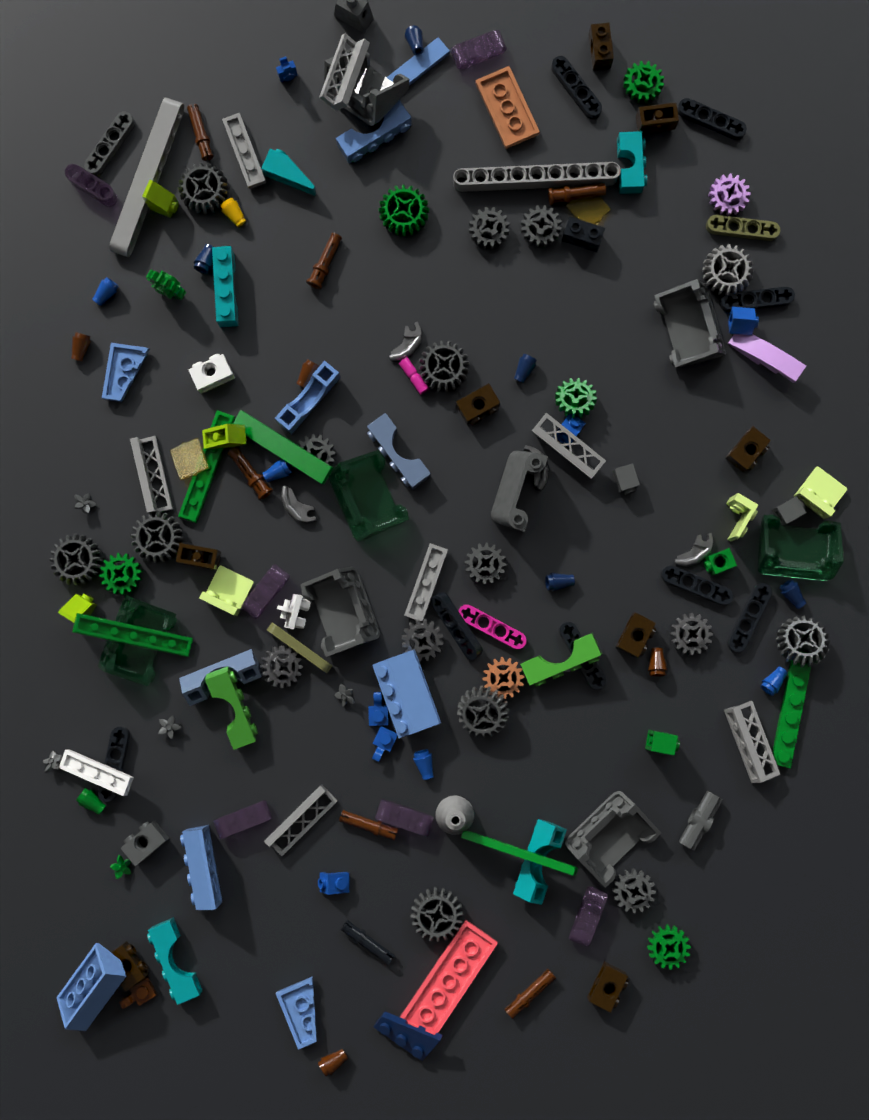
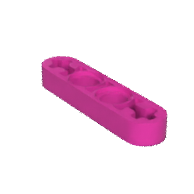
M471 605L460 607L459 613L462 617L463 613L461 611L467 608L470 609V613L474 616L476 612L480 614L477 616L475 624L471 623L473 618H463L467 624L514 649H521L525 646L526 637L520 631ZM486 617L489 620L488 627L481 628L478 625L479 618ZM498 626H503L506 629V634L503 637H498L495 634V629ZM510 630L513 631L512 636H521L522 644L515 646V641L510 638L508 642L505 641Z

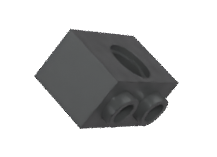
M156 821L151 823L145 822L138 828L140 832L137 835L131 834L123 841L125 845L121 847V850L134 866L140 864L169 839ZM141 837H145L148 840L146 847L141 845Z

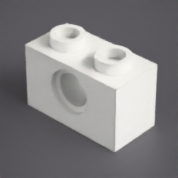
M215 354L208 361L197 362L192 365V368L188 369L197 390L201 394L235 379L224 354ZM214 368L215 374L207 376V371Z

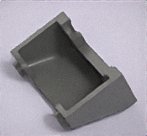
M352 48L346 50L347 53H350ZM367 52L348 106L344 108L368 125H375L408 91L410 79L402 74H397L392 82L370 67V55ZM334 56L325 60L324 83ZM342 57L339 59L341 69L345 68V62ZM335 73L333 75L335 84H339L338 74ZM328 89L327 95L333 100L332 89Z
M696 279L654 295L656 300L654 301V307L657 312L664 315L674 349L669 358L671 364L675 365V368L726 355L725 344L710 293L704 282Z
M518 450L513 451L509 455L491 511V518L495 523L522 532L526 531L528 525L527 514L517 509L516 505L526 473L533 475L545 469L548 456Z
M355 567L339 568L300 584L303 597L308 601H315L327 635V637L322 639L321 649L326 657L379 638L380 632L360 574Z
M617 791L610 795L568 836L565 845L606 888L614 881L616 876V870L613 866L640 840L645 844L652 843L661 832L635 803L623 792Z

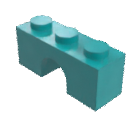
M642 131L619 132L617 156L618 158H628L633 164L630 168L621 169L619 175V194L642 193L644 186H647V175H644L646 156H643L645 138H642Z

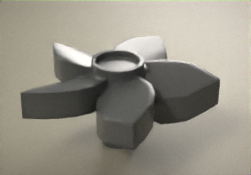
M89 493L85 494L83 498L76 494L74 496L78 502L74 509L82 508L85 514H88L90 508L97 505L94 501L89 500Z
M340 684L339 692L334 696L342 699V706H345L347 702L355 703L351 697L353 689L347 690L346 686Z
M174 715L168 721L159 719L163 727L159 730L158 734H165L167 732L168 736L172 739L174 731L181 728L178 724H174Z
M53 750L49 758L43 760L47 765L45 773H48L52 768L58 770L63 756L58 755Z

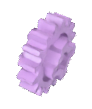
M730 173L726 178L723 174L720 180L716 178L714 184L710 187L711 192L708 194V197L712 199L709 203L715 204L714 210L719 208L721 215L724 211L727 216H730L732 211L737 215L739 210L743 211L745 205L749 202L747 198H749L751 193L746 192L749 189V185L744 186L745 179L739 181V175L732 178ZM731 190V193H730L731 196H730V198L727 200V198H728V193H729V191Z

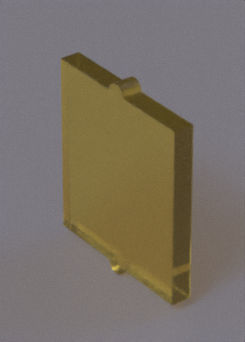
M599 196L574 199L566 205V208L577 219L592 224L601 222V218L611 210Z
M199 438L186 443L182 442V445L170 450L181 481L192 475L196 476L197 473L209 468Z

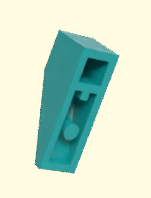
M270 148L261 168L263 175L315 196V186L288 155L280 149L273 150Z

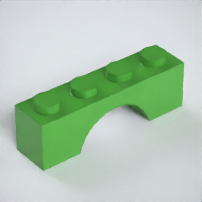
M590 633L574 641L572 655L562 663L548 662L539 655L520 665L529 685L535 684L537 687L546 683V678L552 676L553 679L563 676V671L570 669L572 672L581 668V663L588 661L591 664L600 660L598 656L602 655V652L594 634Z
M229 666L206 674L205 681L212 698H222L228 701L234 708L235 718L227 726L226 732L233 750L256 742L258 730L255 723L251 724L249 719L251 713L249 707L243 704L244 695L241 688L237 689L235 684L237 678L234 671H230Z

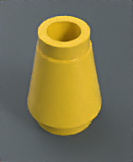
M229 198L220 205L222 212L237 227L242 226L246 222L237 200Z

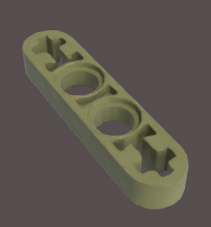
M713 215L706 223L707 231L715 235L773 241L780 234V226L772 221ZM713 221H716L717 228H714V225H712ZM729 223H736L739 229L731 231ZM755 225L757 232L752 234L748 231L747 227ZM769 228H772V231H774L773 235H770V232L767 231Z
M273 622L267 628V631L325 673H328L332 668L330 663Z

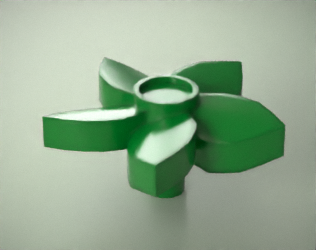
M118 855L117 863H113L110 866L112 870H115L116 879L122 877L123 873L131 874L130 869L127 867L131 861L129 859L123 860V857Z

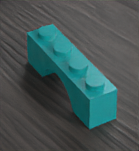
M231 246L212 247L216 322L220 327L239 326L234 288V273L236 271L235 253Z
M538 819L528 851L546 856L551 850L561 848L567 829ZM524 859L513 894L530 903L542 905L548 888L542 875V865Z
M174 917L152 926L148 930V940L155 947V958L162 965V975L164 980L170 985L171 989H169L172 1000H175L178 1005L199 996L203 990L196 972L183 971L176 965L173 959V946L181 936Z

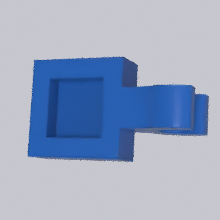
M286 56L279 59L281 65L276 67L280 82L290 81L298 75L293 60L288 62Z
M374 692V706H368L369 726L389 725L387 705H382V692Z
M382 726L380 727L373 741V744L378 747L372 759L379 762L384 750L391 751L398 736L397 733Z

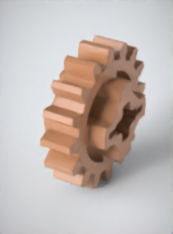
M501 657L500 662L493 659L494 665L488 663L487 666L490 669L483 671L487 674V677L482 678V680L487 681L484 687L488 688L490 686L491 692H494L501 686H507L510 688L509 690H498L497 695H504L503 699H506V694L514 697L513 691L519 693L518 685H524L520 682V679L525 677L519 674L523 669L516 668L518 662L511 664V658L507 662L504 661L503 657ZM499 665L509 666L506 670H499L497 668ZM510 671L507 674L508 676L506 677L508 681H503L499 683V674L501 673L504 675L505 673ZM513 672H515L516 674L515 683L512 681L511 677ZM491 673L495 675V682L493 683V685L490 680Z

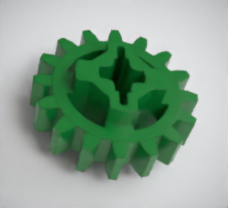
M640 61L639 66L633 63L632 69H627V74H625L623 79L625 81L623 88H627L626 95L632 94L631 100L636 97L638 103L641 99H644V102L647 103L649 98L653 101L656 95H660L661 89L664 86V83H662L664 76H660L661 69L656 70L657 64L650 66V61H648L644 65L643 61Z
M151 269L146 276L147 280L153 284L151 287L168 299L174 297L182 300L186 294V290L180 286L181 283L175 277L162 270L158 273Z
M570 378L569 383L563 381L562 386H558L555 394L556 406H559L560 412L565 410V416L570 413L572 418H575L576 414L582 418L583 413L589 415L590 410H594L597 400L596 390H592V384L586 385L587 380L581 383L580 378H577L576 382Z
M117 553V558L110 555V561H103L106 566L100 567L104 574H100L99 577L105 579L102 581V585L108 584L106 590L111 591L113 589L114 594H118L120 590V593L125 595L126 590L133 592V586L139 587L136 582L137 580L142 581V578L138 577V575L143 573V571L138 570L141 564L134 563L135 557L129 559V554L125 553L122 557L121 553ZM120 561H125V563H122V565L115 564ZM120 570L123 571V572H122V573L124 574L123 577H119L120 574H119L118 572H119ZM121 582L127 583V585L125 586H117L120 585Z
M668 924L665 925V929L658 926L659 932L652 931L654 937L648 938L651 945H648L647 949L652 951L649 953V956L654 958L653 962L655 964L660 962V966L663 969L667 965L672 970L674 964L679 968L680 961L686 963L684 956H690L686 949L691 948L690 944L686 943L689 938L683 936L684 931L682 929L678 931L675 925L672 929H670ZM672 934L670 937H663L664 935ZM681 941V951L679 952L678 945ZM659 942V949L656 951V945ZM669 944L672 946V949L669 950L665 946Z

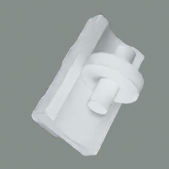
M293 594L291 603L290 600L285 599L283 606L278 605L277 609L282 610L280 618L286 619L284 627L304 629L306 619L297 617L299 609L308 611L311 602L303 598L302 595Z

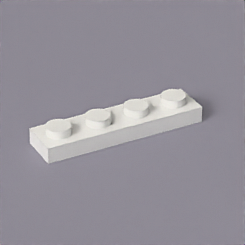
M70 749L65 750L59 766L62 770L122 796L128 795L134 778Z

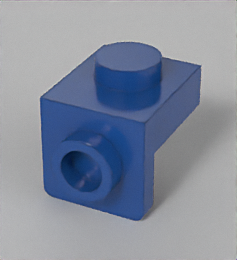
M569 414L561 425L577 437L586 423L576 416L572 418V414ZM565 432L557 433V440L563 444L569 443L568 435Z
M320 872V878L318 879L320 892L328 895L349 893V872Z

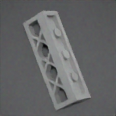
M345 33L339 41L319 96L321 100L336 111L348 106L370 44L365 38L355 42ZM345 42L352 47L350 53L346 51ZM342 57L345 62V68L341 69L339 59ZM335 73L338 74L339 84H335L333 77ZM328 89H332L333 100L327 96Z
M548 413L542 417L532 430L591 479L606 462L603 457ZM546 419L553 423L554 431L547 432L541 427ZM556 426L559 427L561 430L556 431ZM565 432L568 435L569 443L562 444L557 440V433ZM580 444L583 447L584 455H575L572 452V445ZM595 456L601 462L593 469L587 464V457Z
M156 436L139 439L138 437L131 438L130 442L147 513L156 514L157 511L173 510ZM153 441L154 449L149 455L144 452L143 444ZM151 459L158 463L154 473L148 470L147 466ZM155 477L162 480L163 485L159 491L152 487ZM161 495L166 498L167 506L157 508L156 501Z
M753 701L725 709V715L751 783H762L780 775ZM749 708V720L743 717L741 709ZM751 725L757 729L756 738L750 735ZM758 744L762 745L765 750L763 756L758 755L756 751ZM765 762L770 764L773 771L768 775H765L763 769Z
M321 784L264 842L269 847L272 846L283 856L338 800ZM323 793L332 801L328 806H318L319 797ZM307 809H316V817L313 820H305V811ZM293 823H302V831L299 834H291V825ZM279 837H288V845L282 850L275 841Z

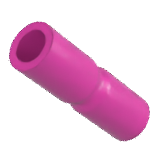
M407 357L399 362L400 367L407 377L410 378L420 395L425 393L429 387L425 384L420 374H418L409 358Z

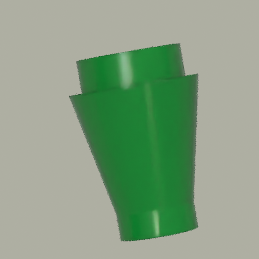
M86 788L75 800L79 803V806L91 810L98 815L106 806L91 789L88 790Z

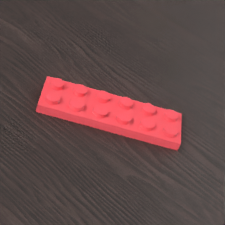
M465 919L459 931L456 932L400 1018L407 1020L409 1025L416 1028L419 1025L425 1027V1031L433 1035L436 1032L438 1033L498 944V941Z

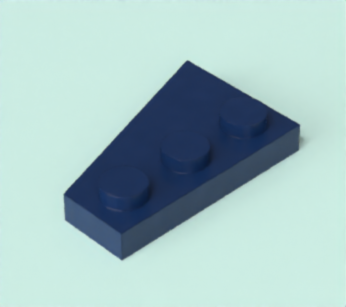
M384 1011L374 1025V1028L381 1034L394 1041L420 1061L426 1058L443 1036L437 1032L435 1035L425 1031L426 1028L420 1025L418 1028L409 1025L407 1020Z

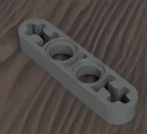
M122 111L115 117L86 159L84 167L91 176H98L103 172L133 129L134 119L129 112ZM122 119H128L129 123H122ZM117 132L120 134L119 138L115 141L111 140L110 135ZM103 147L109 148V152L105 156L99 154L100 149ZM91 164H92V165H95V164H96V165H97V168H96V169H95V168H92V169H91L90 165H91Z

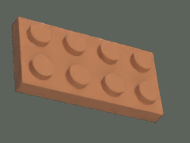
M510 66L475 80L476 87L505 149L539 135L540 131Z

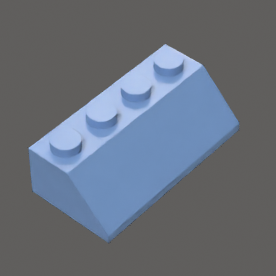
M415 649L372 665L398 738L441 723Z
M209 825L186 829L182 831L183 835L180 836L182 847L185 846L186 850L184 862L189 867L190 874H187L189 886L192 885L193 893H191L192 905H195L196 910L217 909L222 903V896Z
M95 943L56 997L64 1028L67 1030L86 1031L126 977L121 960L99 943Z

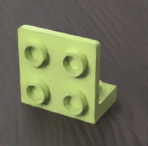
M817 466L794 497L797 496L807 507L823 519L831 517L836 511L833 508L847 491V488Z
M739 493L730 497L726 503L734 513H742L727 539L729 541L742 538L748 530L746 525L749 521H753L758 513L756 510L758 504Z
M220 565L207 591H202L199 599L238 616L254 581Z

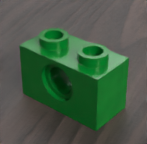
M648 730L645 749L675 755V751L678 752L680 740H677V735Z

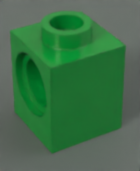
M730 548L705 557L706 562H704V566L711 575L737 566ZM717 557L723 561L721 568L715 565Z

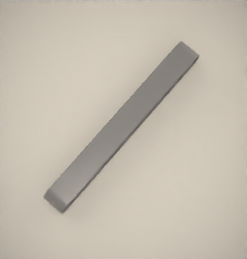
M166 97L161 103L109 245L111 252L130 257L149 208L142 195L149 180H153L158 184L184 113V103Z
M615 162L461 168L456 170L453 175V186L460 192L560 188L564 186L580 187L605 183L606 186L614 185L617 182L621 169ZM612 171L615 173V176H609L607 172ZM594 172L597 176L591 177L588 173ZM576 173L578 177L572 178L569 174ZM537 174L541 178L536 180L532 177V175ZM551 174H557L559 178L554 179L551 177ZM515 175H519L522 177V179L515 180L513 177ZM496 176H501L503 180L497 181L494 178ZM483 177L485 180L478 182L476 178ZM464 178L466 179V181L464 183H460L457 181V179Z

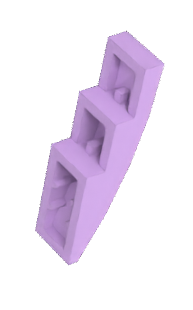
M734 334L728 342V345L759 365L761 363L775 374L780 373L793 383L797 381L806 365L753 334Z

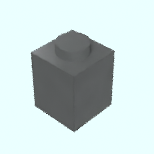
M633 463L612 471L619 493L624 492L626 495L636 492L635 488L639 487L640 484Z
M796 496L772 509L781 526L805 514L806 507L804 502Z

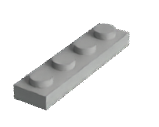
M240 113L223 118L224 126L248 188L252 189L265 184L264 175Z
M429 544L404 616L415 620L419 619V621L423 622L448 549Z

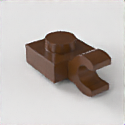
M147 977L131 987V994L121 999L119 1003L122 1009L135 1001L140 1006L155 997L157 992Z

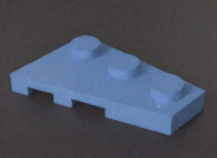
M111 343L102 399L123 402L150 350L149 348Z
M312 976L276 992L298 1049L317 1042Z

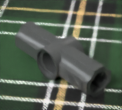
M709 791L705 793L698 808L693 810L688 819V825L679 840L681 844L693 851L696 849L703 834L707 833L713 824V816L722 802L721 798Z

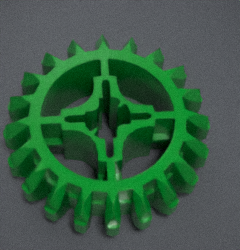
M403 184L402 189L395 186L394 192L389 189V195H383L384 201H380L381 208L378 210L381 214L380 220L384 221V227L389 226V232L395 229V235H398L401 231L405 237L407 231H409L410 235H413V229L419 232V225L425 226L424 220H428L427 213H429V208L426 207L428 201L424 200V194L419 195V189L413 191V186H409L406 189ZM394 202L396 209L390 216L389 208L391 204ZM418 205L419 213L414 219L411 212ZM405 220L407 223H401L398 221Z

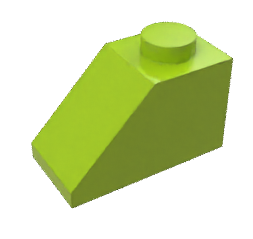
M149 180L142 195L150 210L171 218L172 214L176 213L178 209L177 198L153 180Z
M224 424L202 430L204 449L228 448L246 444L245 425Z
M85 593L83 595L75 594L58 613L74 623L76 613L90 616L97 604L93 603V598Z

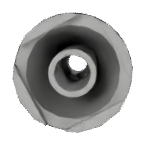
M457 795L448 796L439 803L436 809V821L444 832L451 835H459L471 827L474 821V810L470 802L465 798ZM455 816L459 818L456 821L452 820V818Z

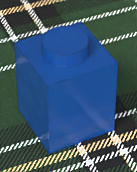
M732 307L728 320L729 334L752 335L754 328L758 327L759 317L755 314V308Z

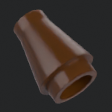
M75 332V336H72L71 359L83 361V357L91 343V336Z
M308 359L305 363L303 362L297 384L305 388L319 365Z
M663 648L651 649L648 669L650 676H666V671L668 670Z
M340 1049L337 1052L322 1057L318 1065L325 1076L332 1075L348 1057L344 1050Z

